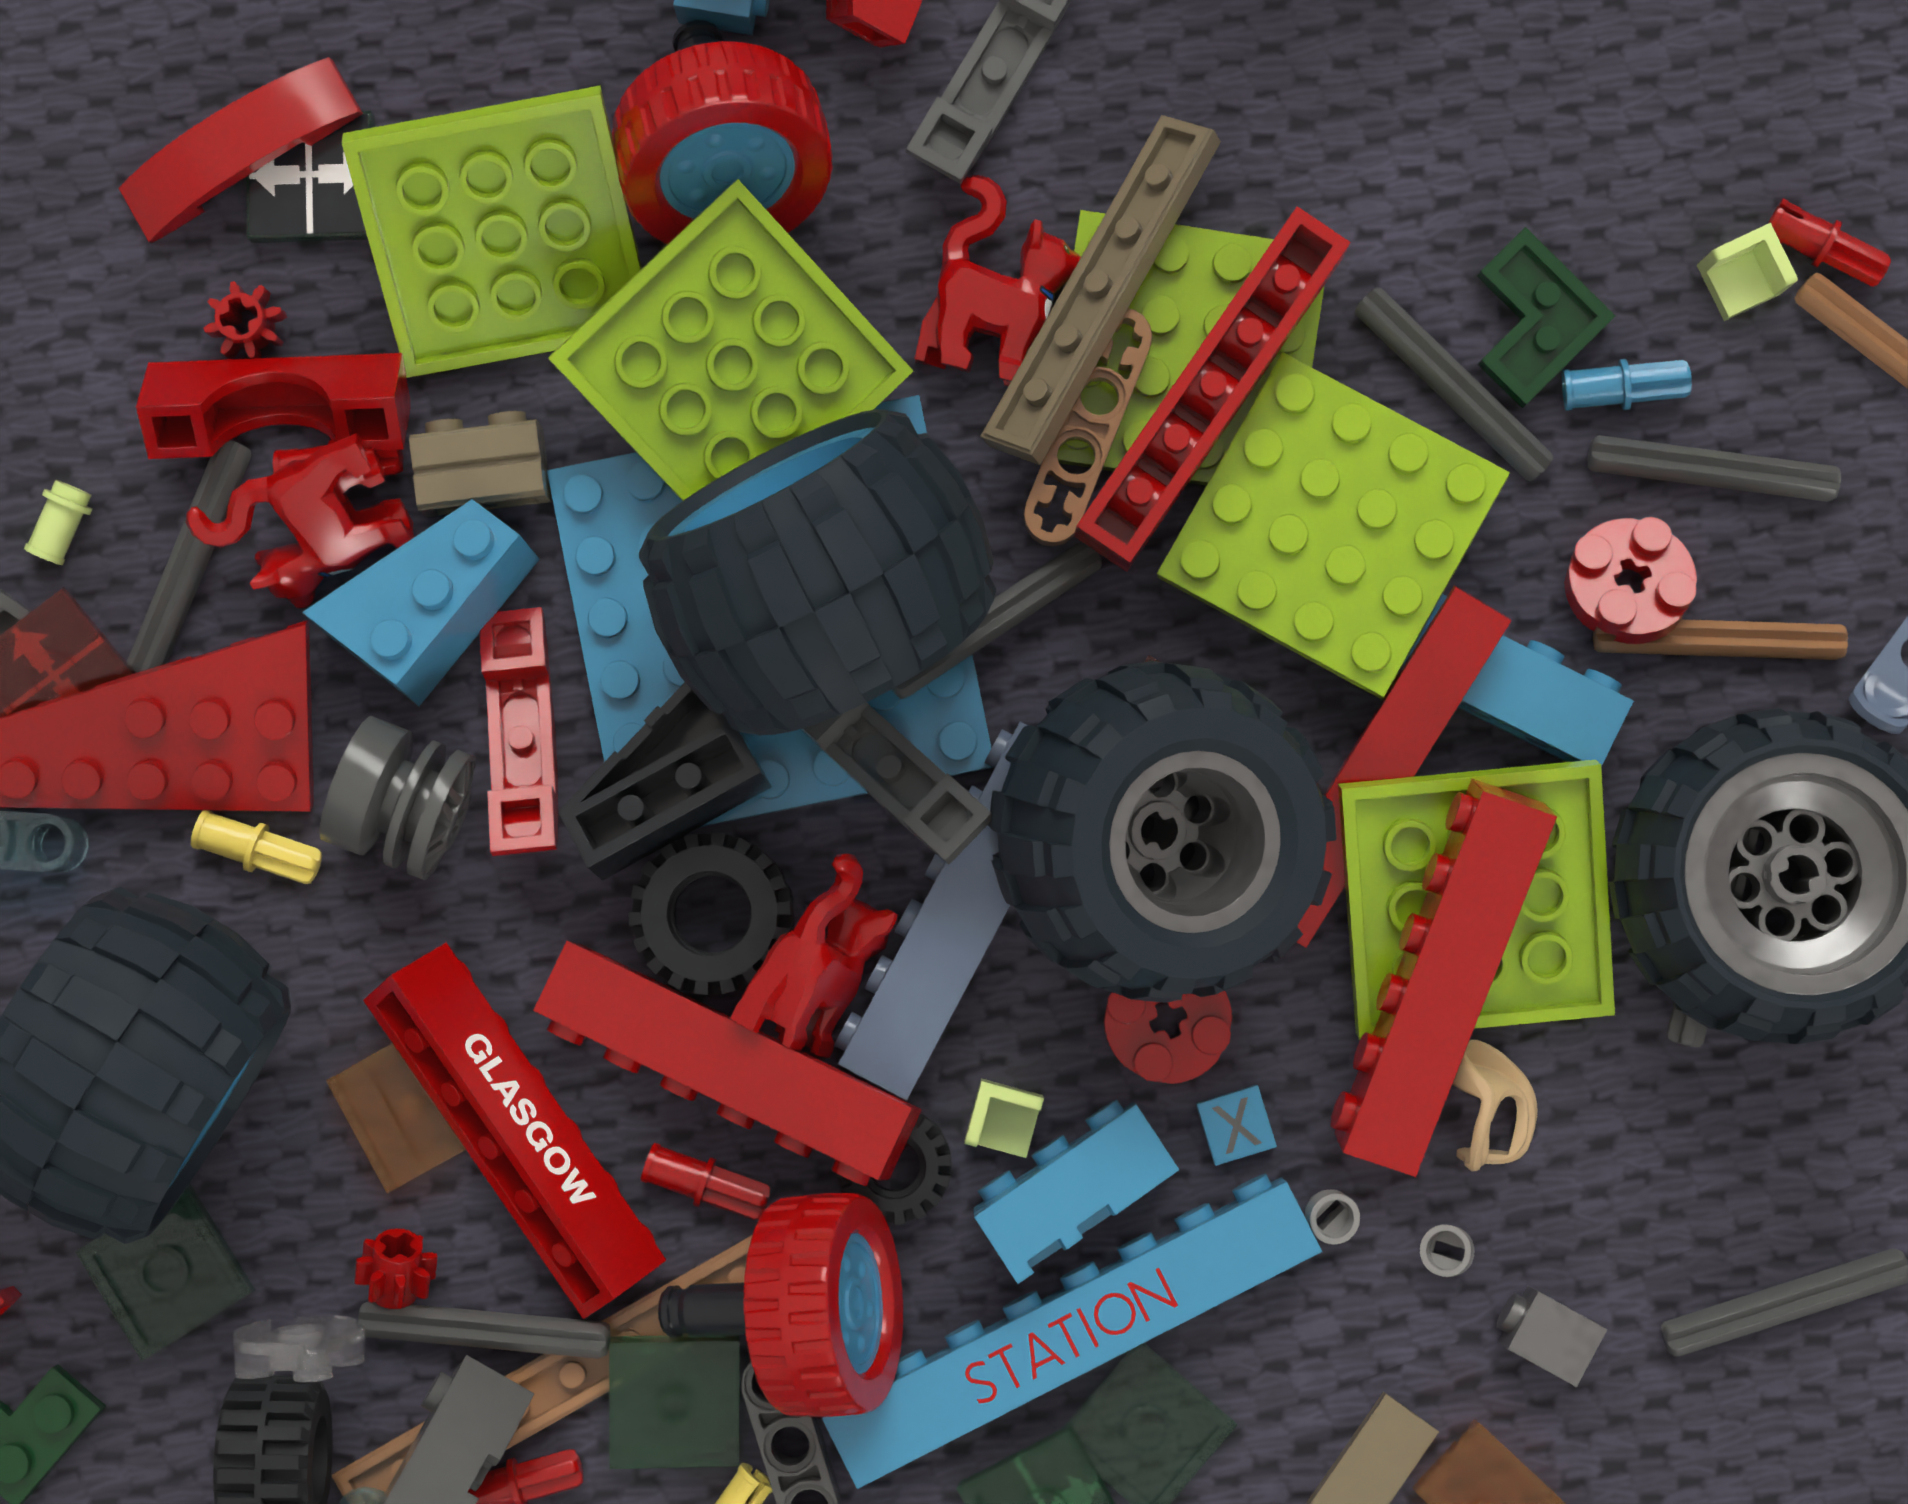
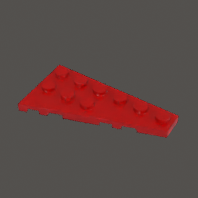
M309 619L289 625L286 629L257 638L250 637L231 643L230 646L193 658L189 656L96 685L93 689L64 698L60 696L41 702L35 707L0 717V808L310 812L314 806Z

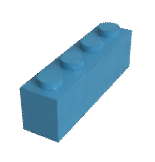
M1443 594L1402 668L1447 598L1446 595ZM1503 634L1457 708L1565 762L1596 759L1602 767L1634 700L1619 693L1622 685L1615 679L1592 669H1587L1585 674L1582 675L1562 665L1564 655L1557 650L1534 640H1530L1527 647L1505 637Z

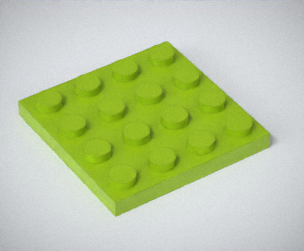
M601 85L343 133L342 147L399 353H403L407 378L555 351L642 269L629 209L624 201L619 182L614 142Z
M739 179L726 188L548 357V360L682 501L731 470L797 436L841 418L874 410L914 372Z
M1080 210L1074 249L1080 256L1086 250L1105 213ZM1174 225L1128 309H1133L1146 318L1151 327L1152 340L1148 356L1102 470L1114 471L1274 239ZM1324 287L1189 483L1207 486L1282 352L1310 367L1313 366ZM1122 324L1121 329L1118 332H1114L1111 338L1113 340L1112 352L1107 364L1105 365L1099 360L1095 367L1110 368L1124 379L1129 378L1131 371L1118 370L1125 349L1128 346L1139 348L1141 344L1132 338L1134 329L1132 326ZM1095 381L1085 386L1081 392V401L1085 409L1090 413L1104 415L1114 410L1118 403V396L1113 386L1107 382ZM1076 439L1064 443L1057 454L1058 462L1068 465L1091 468L1095 460L1094 452L1090 445Z
M1282 352L1158 570L1157 576L1164 582L1384 700L1506 483L1510 472Z
M1596 759L1338 784L1355 1029L1359 1040L1365 1032L1371 1034L1374 1032L1381 1013L1380 1010L1376 1009L1379 989L1388 973L1396 975L1405 952L1399 949V941L1404 924L1411 913L1418 915L1428 892L1422 889L1426 867L1434 853H1443L1451 832L1446 829V818L1450 805L1458 792L1466 794L1472 778L1543 802L1557 816L1474 1029L1615 1015L1601 764Z

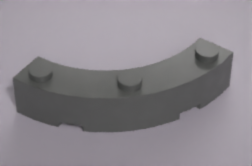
M468 1355L464 1357L451 1376L440 1371L421 1403V1406L429 1410L430 1413L378 1504H476L479 1498L468 1493L469 1488L476 1492L492 1465L496 1466L500 1461L534 1393Z

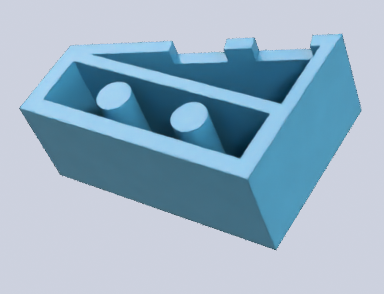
M471 499L302 613L336 643L412 702L420 706L477 637L483 626L500 609L540 559L520 534Z

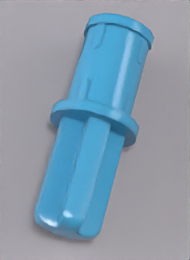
M1620 359L1618 366L1571 371L1565 369L1561 373L1563 405L1565 411L1574 408L1621 404L1623 410H1629L1631 403L1685 398L1691 393V370L1687 361L1684 360L1628 365L1627 359Z

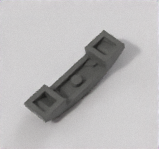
M998 0V3L941 98L937 96L908 144L905 153L961 184L1008 114L1072 0Z
M867 702L833 718L801 728L809 738L867 793L948 865L991 822L992 813L953 777L939 769Z

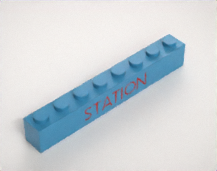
M1266 1173L1254 1177L1234 1188L1232 1192L1236 1200L1214 1212L1209 1203L1195 1207L1175 1219L1179 1229L1157 1241L1152 1232L1136 1237L1117 1249L1121 1256L1120 1260L1098 1270L1094 1261L1077 1267L1060 1278L1063 1289L1043 1299L1040 1298L1035 1290L1011 1301L1002 1307L1006 1318L984 1329L980 1321L975 1320L954 1330L944 1337L949 1347L925 1358L921 1349L901 1357L891 1390L879 1407L866 1414L822 1417L856 1488L859 1489L1321 1253L1322 1250L1287 1181L1280 1177L1270 1182Z

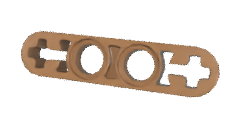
M1127 309L1115 331L1118 332L1122 324L1130 325L1134 328L1132 338L1141 343L1139 348L1128 346L1121 358L1118 370L1131 371L1129 378L1124 379L1110 368L1095 367L1085 384L1087 386L1091 382L1103 381L1113 386L1118 396L1116 407L1108 414H1092L1083 406L1080 393L1043 459L1027 499L1024 512L1025 528L1032 539L1042 545L1052 547L1063 545L1074 537L1076 525L1086 512L1148 356L1152 340L1151 327L1146 318L1133 309ZM1112 339L1099 359L1105 365L1112 352ZM1081 440L1092 448L1095 456L1094 464L1085 473L1071 474L1060 466L1057 454L1060 447L1067 441ZM1048 475H1051L1065 486L1085 489L1081 498H1078L1071 491L1068 492L1063 505V514L1070 518L1071 521L1068 526L1057 524L1052 533L1041 529L1043 518L1034 513L1037 506L1048 508L1056 493L1057 486L1044 484Z

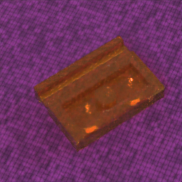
M393 1043L326 1080L386 1193L392 1192L466 1150Z
M1476 1419L1471 1422L1470 1428L1458 1441L1455 1440L1412 1487L1428 1504H1566Z

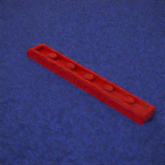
M1455 585L1324 794L1333 802L1335 809L1337 840L1329 841L1326 844L1323 870L1332 873L1322 904L1319 906L1310 905L1297 926L1303 933L1297 943L1305 948L1309 945L1345 887L1338 784L1414 777L1512 621L1509 617Z

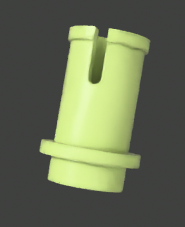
M55 480L52 489H44L42 493L47 500L29 542L26 543L24 549L42 559L63 565L64 557L83 514L90 515L92 512V508L87 506L92 495L72 485Z

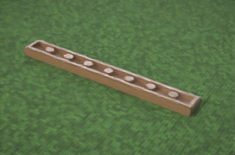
M752 1235L601 1320L610 1325L611 1331L610 1347L606 1356L597 1359L542 1354L505 1375L506 1378L534 1393L506 1450L704 1338L705 1336L692 1337L686 1333L681 1337L670 1338L665 1334L658 1319L660 1296L668 1286L679 1285L682 1289H685L690 1285L744 1282L747 1254ZM424 1422L331 1475L347 1504L379 1503Z

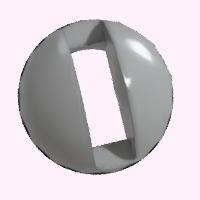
M1322 1190L1311 1196L1305 1206V1218L1314 1236L1324 1243L1334 1245L1344 1243L1356 1233L1359 1227L1360 1212L1356 1203L1338 1190ZM1335 1200H1338L1341 1204L1330 1212L1318 1226L1316 1219Z
M1435 1226L1424 1235L1420 1244V1256L1423 1264L1430 1272L1438 1276H1458L1471 1266L1474 1259L1475 1250L1471 1237L1457 1226ZM1436 1240L1452 1247L1465 1249L1463 1260L1460 1261L1434 1253Z

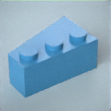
M1117 1099L1110 1102L1085 1119V1122L1091 1129L1070 1144L1064 1135L1057 1137L1031 1155L1037 1166L1017 1179L1008 1170L977 1191L983 1201L974 1207V1218L1017 1284L1034 1273L1032 1270L1033 1266L1060 1248L1067 1250L1083 1239L1081 1234L1110 1215H1117L1179 1171V1168L1136 1103L1132 1102L1122 1108Z

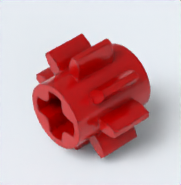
M233 281L230 282L231 294L224 297L221 301L209 298L207 301L215 310V322L203 327L204 332L212 338L227 337L221 345L220 353L228 359H233L238 354L240 348L245 350L252 359L261 358L260 349L269 343L275 346L283 345L284 342L275 334V323L286 319L287 314L280 307L264 308L271 295L264 286L259 285L255 288L252 295L244 292L241 286ZM249 310L257 318L248 322L249 332L242 334L234 326L242 323L241 312Z
M395 1228L383 1231L375 1240L367 1238L364 1240L362 1257L356 1259L354 1282L357 1285H369L368 1301L370 1303L375 1302L387 1309H402L411 1305L417 1297L421 1299L428 1298L430 1280L436 1277L438 1256L437 1253L432 1252L422 1253L423 1236H418L406 1229Z

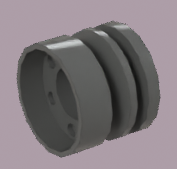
M369 716L361 723L350 740L330 785L319 827L320 840L364 856L374 846L380 835L384 833L386 837L383 848V864L392 868H398L409 854L407 874L427 880L436 870L446 851L453 845L466 817L471 800V787L476 769V757L457 749L445 764L446 745L432 740L419 755L416 762L412 763L413 732Z

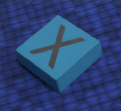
M1252 1085L1195 1103L1215 1166L1277 1147L1258 1085Z

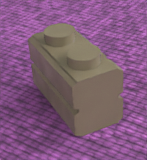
M523 411L491 414L488 416L489 425L464 428L463 420L441 419L425 423L426 433L409 435L418 511L426 518L449 515L471 499L486 510L552 502L547 475L548 466L544 431L540 423L536 419L527 420L526 412Z

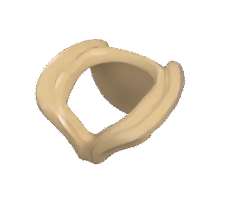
M1469 1040L1452 1085L1481 1100L1471 1147L1457 1149V1157L1464 1162V1165L1471 1171H1478L1484 1164H1505L1516 1161L1527 1152L1535 1131L1538 1109L1534 1090L1525 1074L1496 1048L1479 1040ZM1505 1097H1512L1516 1101L1517 1114L1509 1151L1490 1150L1489 1133L1491 1122L1500 1102Z

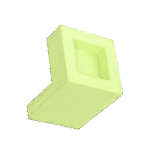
M1771 223L1717 247L1697 264L1724 321L1781 295L1798 281L1797 275Z
M981 1078L964 1144L974 1147L980 1145L1027 1158L1038 1113L1043 1105V1095Z

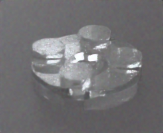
M338 1315L294 1316L296 1324L281 1326L272 1330V1319L244 1325L233 1332L235 1376L240 1379H259L275 1374V1371H292L294 1381L317 1382L333 1377L332 1366H353L364 1362L365 1327L364 1324L357 1326V1319Z

